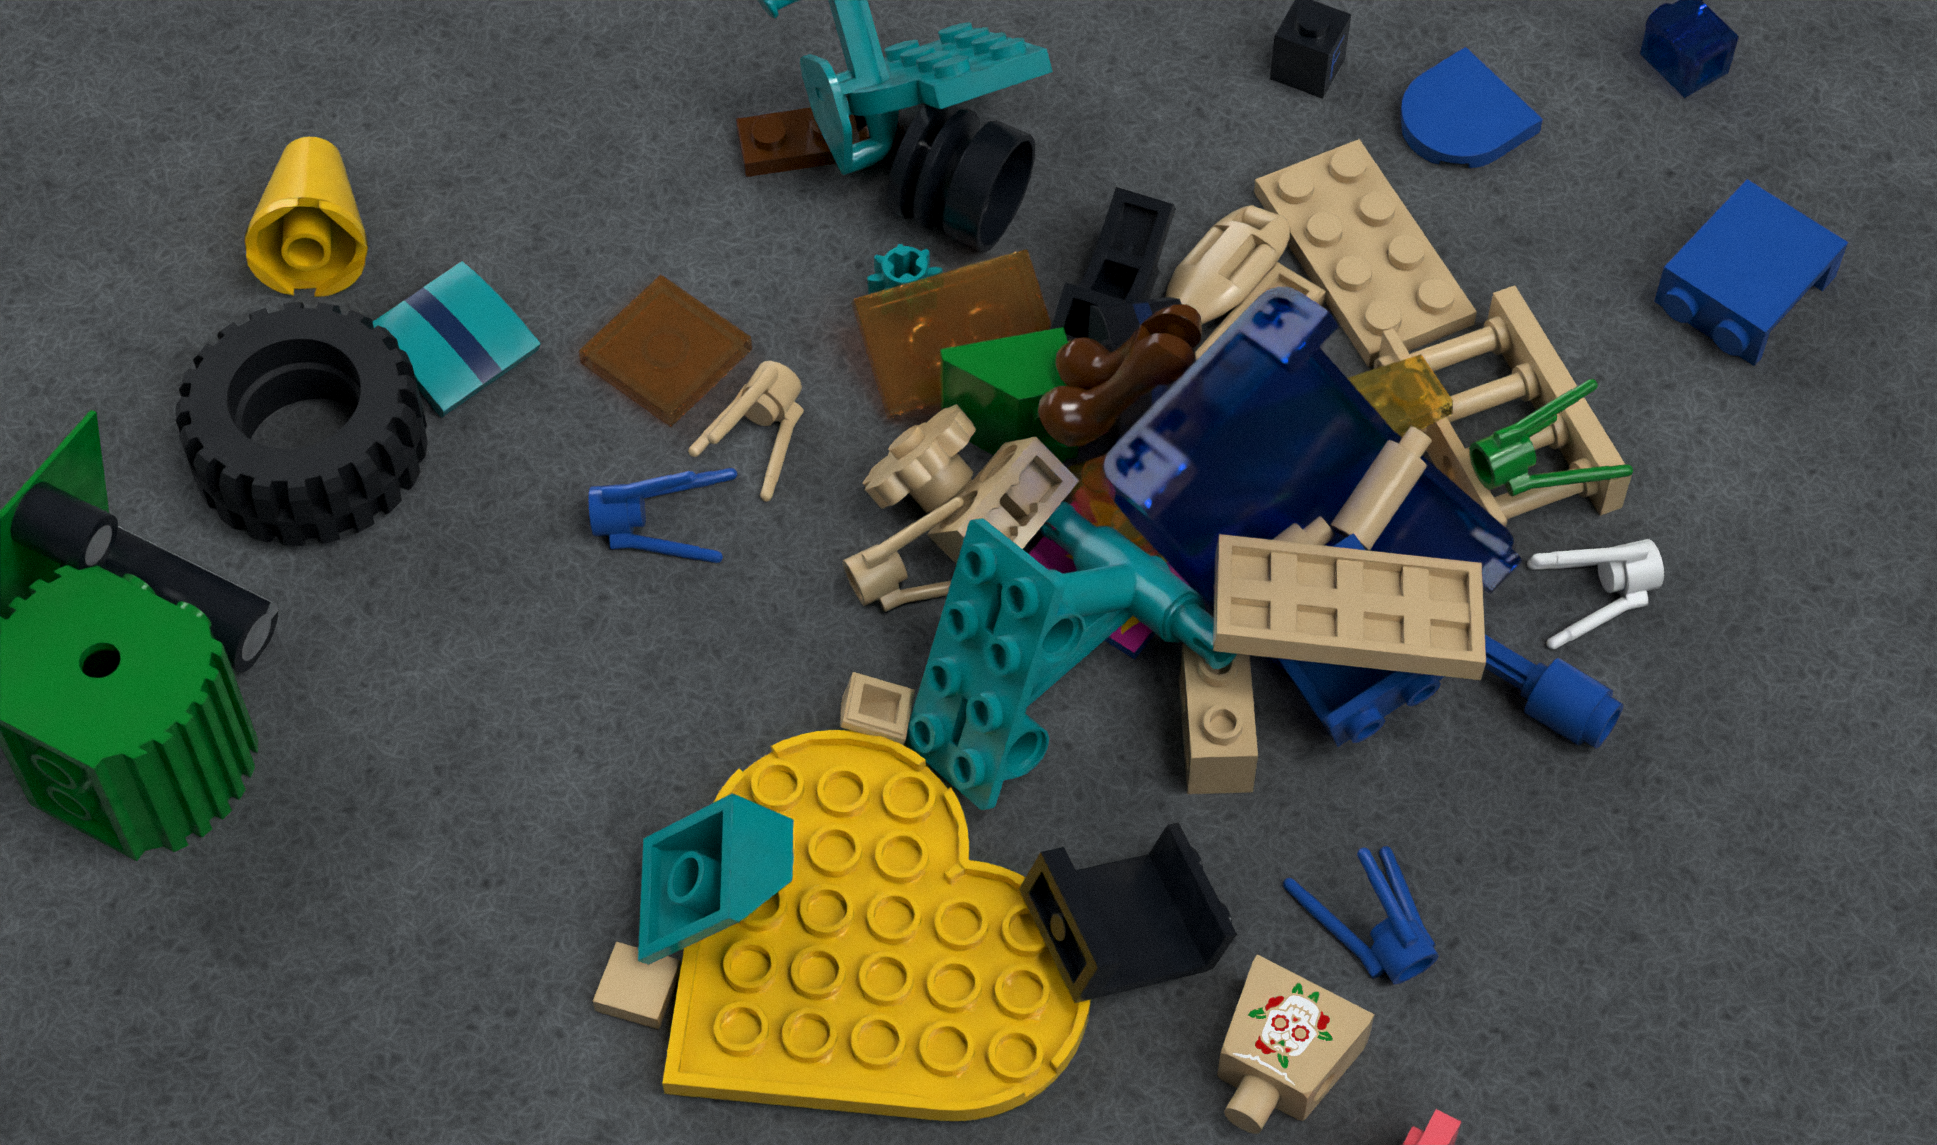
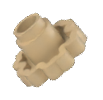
M955 404L938 412L927 423L910 427L890 445L888 456L871 469L869 475L862 483L865 486V491L881 509L898 503L909 493L926 513L941 507L957 496L959 497L972 482L973 471L958 454L968 444L970 437L976 431L972 421Z

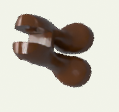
M1187 304L1165 307L1140 324L1133 335L1122 346L1111 353L1096 340L1089 338H1077L1064 344L1056 353L1055 365L1060 378L1066 385L1054 387L1046 392L1039 401L1038 413L1041 423L1048 434L1057 442L1068 447L1084 446L1108 432L1122 412L1159 385L1165 386L1173 382H1179L1184 378L1188 368L1194 362L1195 354L1193 348L1201 341L1202 322L1198 311Z

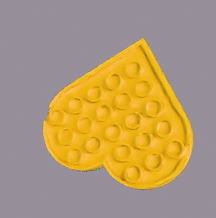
M852 730L815 731L800 734L771 745V753L754 762L743 772L739 768L727 780L714 802L733 793L794 819L793 879L739 923L684 948L662 1081L664 1094L938 1121H967L995 1116L1028 1102L1044 1091L1066 1069L1083 1039L1088 1023L1091 1000L1074 1003L1019 891V887L1025 877L1001 866L969 860L968 828L958 798L952 788L948 789L940 778L926 766V760L906 746L882 736L866 735Z

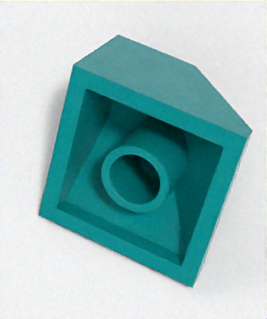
M732 793L643 838L638 961L647 965L652 964L739 923L789 884L793 879L794 819Z

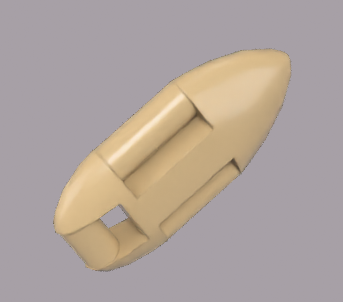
M1254 205L1245 206L1231 212L1214 224L1176 267L1167 287L1165 298L1173 297L1180 299L1181 304H1187L1196 309L1201 316L1202 325L1224 315L1244 301L1284 253L1290 239L1291 230L1287 219L1283 215L1272 213Z

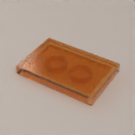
M1028 249L854 298L851 302L888 419L941 403L940 349L1049 330L1051 326Z

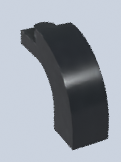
M1116 187L1088 269L1078 286L1065 282L1050 329L1064 327L1068 342L1077 338H1088L1090 306L1150 299L1159 274L1158 261L1176 210L1174 204Z

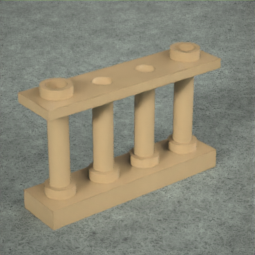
M1515 285L1493 293L1488 319L1484 322V328L1411 354L1407 351L1394 328L1383 331L1379 356L1374 361L1377 381L1386 394H1394L1412 427L1422 431L1432 440L1426 451L1458 504L1457 513L1462 529L1469 538H1478L1488 557L1500 552L1507 519L1575 494H1579L1583 498L1589 497L1600 516L1623 507L1631 476L1535 488L1513 497L1508 492L1493 497L1490 490L1482 485L1474 472L1470 460L1469 447L1464 448L1450 422L1517 398H1521L1525 402L1531 401L1534 408L1538 410L1570 389L1577 387ZM1490 351L1496 355L1502 354L1512 370L1511 375L1438 401L1422 376ZM1584 397L1558 413L1555 423L1530 437L1535 450L1548 445L1552 449L1559 448L1570 465L1569 470L1625 464Z

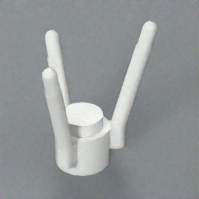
M1644 539L1610 548L1534 554L1527 561V567L1530 570L1598 565V574L1603 588L1608 593L1617 592L1621 596L1616 601L1550 637L1546 642L1549 649H1557L1627 610L1648 605L1647 591L1660 588L1664 580L1662 558L1653 541Z

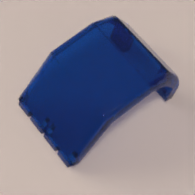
M1278 286L1262 293L1110 449L1101 467L1100 480L1102 488L1146 541L1191 588L1202 596L1203 601L1213 612L1215 552L1219 534L1272 540L1293 523L1304 529L1319 516L1330 526L1387 441L1391 440L1399 444L1402 439L1320 348L1339 327L1330 312L1291 287ZM1422 455L1420 459L1426 463V469L1370 551L1482 563L1483 589L1492 594L1523 561L1512 549L1514 544L1512 534ZM1333 530L1335 537L1324 546L1333 547L1344 538ZM1263 657L1295 686L1277 658Z

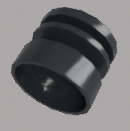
M926 104L910 124L898 148L888 182L887 207L892 214L904 219L914 218L918 225L925 228L934 227L943 219V231L948 238L981 252L991 250L999 242L1023 201L1035 161V140L1031 134L997 120L987 122L980 129V118L975 111L968 108L958 110L956 105L938 109Z

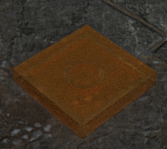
M660 274L579 350L581 364L672 427L752 350L751 336Z

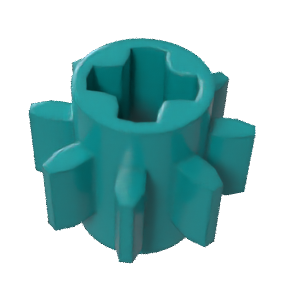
M898 244L896 248L887 252L885 256L877 254L874 256L875 274L867 277L868 296L870 298H880L881 315L886 316L892 313L899 317H906L908 321H913L914 316L921 313L925 308L929 310L937 308L936 291L943 289V270L940 267H930V251L928 249L920 251L914 247Z

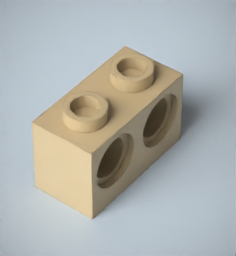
M1037 437L1005 442L959 496L964 499V506L933 527L927 535L957 564L969 521L983 518L1023 549L1079 480Z
M1183 643L1179 686L1187 794L1253 792L1258 748L1250 655L1237 654L1227 666L1221 669H1213L1202 657Z

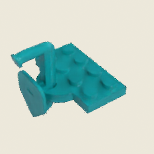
M758 0L765 12L773 19L779 16L778 11L801 1ZM828 0L848 70L835 74L830 63L823 58L812 54L800 58L802 78L815 121L843 175L870 167L883 160L893 144L897 130L898 110L921 103L943 109L1053 72L1046 48L1026 43L1024 38H1009L1005 32H989L988 27L973 29L971 22L946 27L938 31L940 40L919 46L918 40H909L891 45L884 49L886 54L884 58L868 0ZM851 114L865 117L870 139L852 144V127L849 119Z

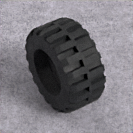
M303 302L283 303L284 310L268 313L267 309L263 308L249 313L250 320L240 326L232 322L217 333L219 341L214 346L208 342L203 346L193 359L196 370L188 369L179 387L181 398L176 404V423L180 431L179 438L199 492L208 507L218 511L219 517L223 522L237 530H242L246 526L249 537L264 542H272L274 536L282 537L284 545L306 546V539L320 538L322 544L341 540L339 533L354 528L356 533H359L374 525V515L380 511L387 515L402 501L400 489L402 488L407 491L411 489L421 473L419 463L426 457L428 445L425 431L427 423L410 359L405 351L399 349L397 339L386 328L378 325L374 328L372 318L357 311L350 310L347 316L341 314L340 306L318 302L315 309L305 308ZM328 399L344 403L356 409L350 420L338 432L310 446L281 449L268 447L251 440L256 429L267 417L278 409L298 401Z

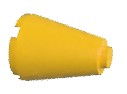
M302 137L286 146L245 233L246 259L250 270L262 283L277 292L294 296V289L316 288L314 297L333 295L351 286L360 277L365 266L368 252L367 236L341 154L332 143L322 138Z

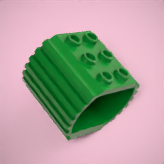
M66 565L54 570L53 573L56 580L47 583L38 579L28 587L32 594L28 599L24 600L17 596L8 605L12 614L8 620L0 616V747L31 806L135 861H138L142 854L148 850L165 847L176 852L189 845L185 838L186 836L194 833L203 838L212 830L209 820L214 816L223 820L232 811L228 800L231 796L240 800L246 790L241 778L242 774L251 778L255 769L250 750L258 753V737L223 643L214 639L210 628L212 626L211 621L201 610L184 601H179L177 605L157 596L147 583L132 574L126 573L119 577L99 566L77 570L70 565Z

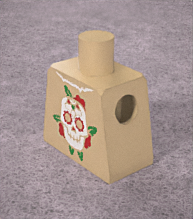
M1257 954L1252 962L1220 1053L1217 1076L1237 1088L1224 1110L1227 1119L1238 1128L1253 1134H1258L1262 1131L1274 1108L1297 1120L1304 1121L1364 1050L1369 1040L1375 1014Z

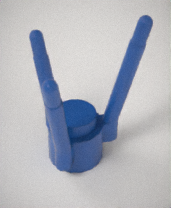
M734 468L695 474L693 471H686L630 484L592 486L589 489V517L593 536H609L611 550L634 548L686 559L719 563L723 559V555L719 551L633 534L634 527L645 526L644 498L731 481L737 477V471Z
M1383 846L1379 853L1394 894L1370 850L1363 847L1357 853L1367 877L1388 918L1381 921L1371 930L1370 936L1374 941L1371 949L1294 879L1286 878L1283 881L1284 889L1361 960L1372 979L1386 972L1393 984H1401L1423 973L1437 961L1439 955L1434 949L1436 944L1422 923L1403 873L1390 847Z

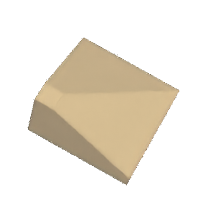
M853 672L842 697L840 727L866 735L882 736L904 745L915 690Z

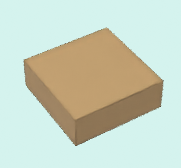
M616 942L593 999L595 1011L659 1029L680 976L681 961L666 956L647 965L638 961L637 947Z

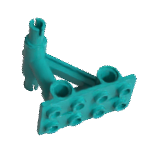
M1061 502L1046 520L1056 529L1054 530L1048 524H1043L1040 530L1041 534L1047 539L1053 540L1073 556L1076 572L1062 574L1055 569L1048 570L985 519L969 521L911 714L905 740L906 745L923 757L933 769L980 810L994 808L1003 781L1029 773L1043 759L1048 749L1050 739L1048 732L1025 713L1026 708L1132 616L1164 641L1183 642L1202 657L1213 669H1221L1227 666L1237 655L1235 653L1213 651L1214 617L1205 611L1206 608L1202 596L1174 575L1162 558L1148 555L1113 527H1096L1075 511V508L1068 502Z

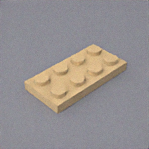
M1360 139L1255 179L1254 193L1265 210L1283 215L1287 219L1291 228L1288 246L1313 284L1326 291V304L1368 367L1373 366L1375 359H1378L1383 331L1394 328L1407 351H1410L1474 325L1477 311Z
M1219 534L1215 552L1213 651L1481 680L1486 665L1482 563Z

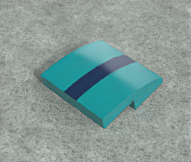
M463 261L373 321L374 328L377 325L386 328L397 339L399 349L407 353L413 366L418 390L441 418L537 352L541 345L509 305Z

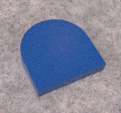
M1466 47L1416 77L1404 93L1400 110L1402 135L1415 153L1434 164L1439 165L1441 160L1450 163L1468 164L1469 168L1487 165L1540 133L1543 121L1533 109Z

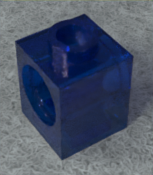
M1679 0L1673 4L1665 3L1655 9L1648 17L1640 55L1684 98L1729 73L1739 36L1702 0Z

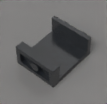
M1179 823L1168 824L1147 855L1075 870L1064 847L1042 851L1019 887V891L1074 1003L1209 971L1216 966L1237 935L1227 907L1219 901L1203 870L1200 855L1189 844Z

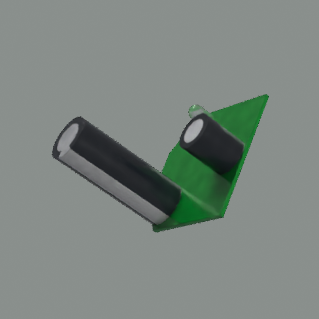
M90 410L0 510V616L7 620L12 615L8 605L17 596L24 600L28 599L32 595L28 587L38 579L50 583L56 580L53 571L66 565H70L77 570L99 566L119 577L127 573L140 578L154 590L157 596L174 605H177L179 601H184L201 610L211 621L212 626L210 628L214 639L223 643L231 668L238 672H245L255 664L273 636L278 620V607L276 603L118 526L117 518L109 513L97 412Z

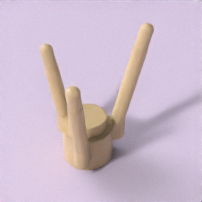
M764 361L761 363L732 403L690 446L688 450L689 455L697 457L710 443L717 444L744 415L752 422L761 426H770L774 421H779L780 427L760 493L761 500L765 502L770 501L779 479L793 428L804 412L803 408L795 402L802 389L801 381L797 375L781 363L774 361Z
M958 496L916 522L911 523L881 544H876L843 560V567L849 583L863 606L878 600L883 611L887 612L904 603L947 596L952 580L900 590L899 583L908 579V575L897 551L960 510L965 504L963 498Z

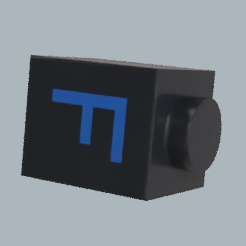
M1294 0L1274 35L1270 79L1323 99L1346 57L1351 14L1313 0Z

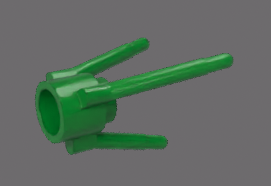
M1589 379L1518 422L1495 431L1491 436L1471 443L1469 447L1471 464L1482 485L1488 490L1505 485L1509 495L1513 497L1535 488L1631 476L1633 467L1628 464L1528 474V468L1536 464V452L1530 437L1555 423L1558 413L1595 391L1598 386L1597 381Z

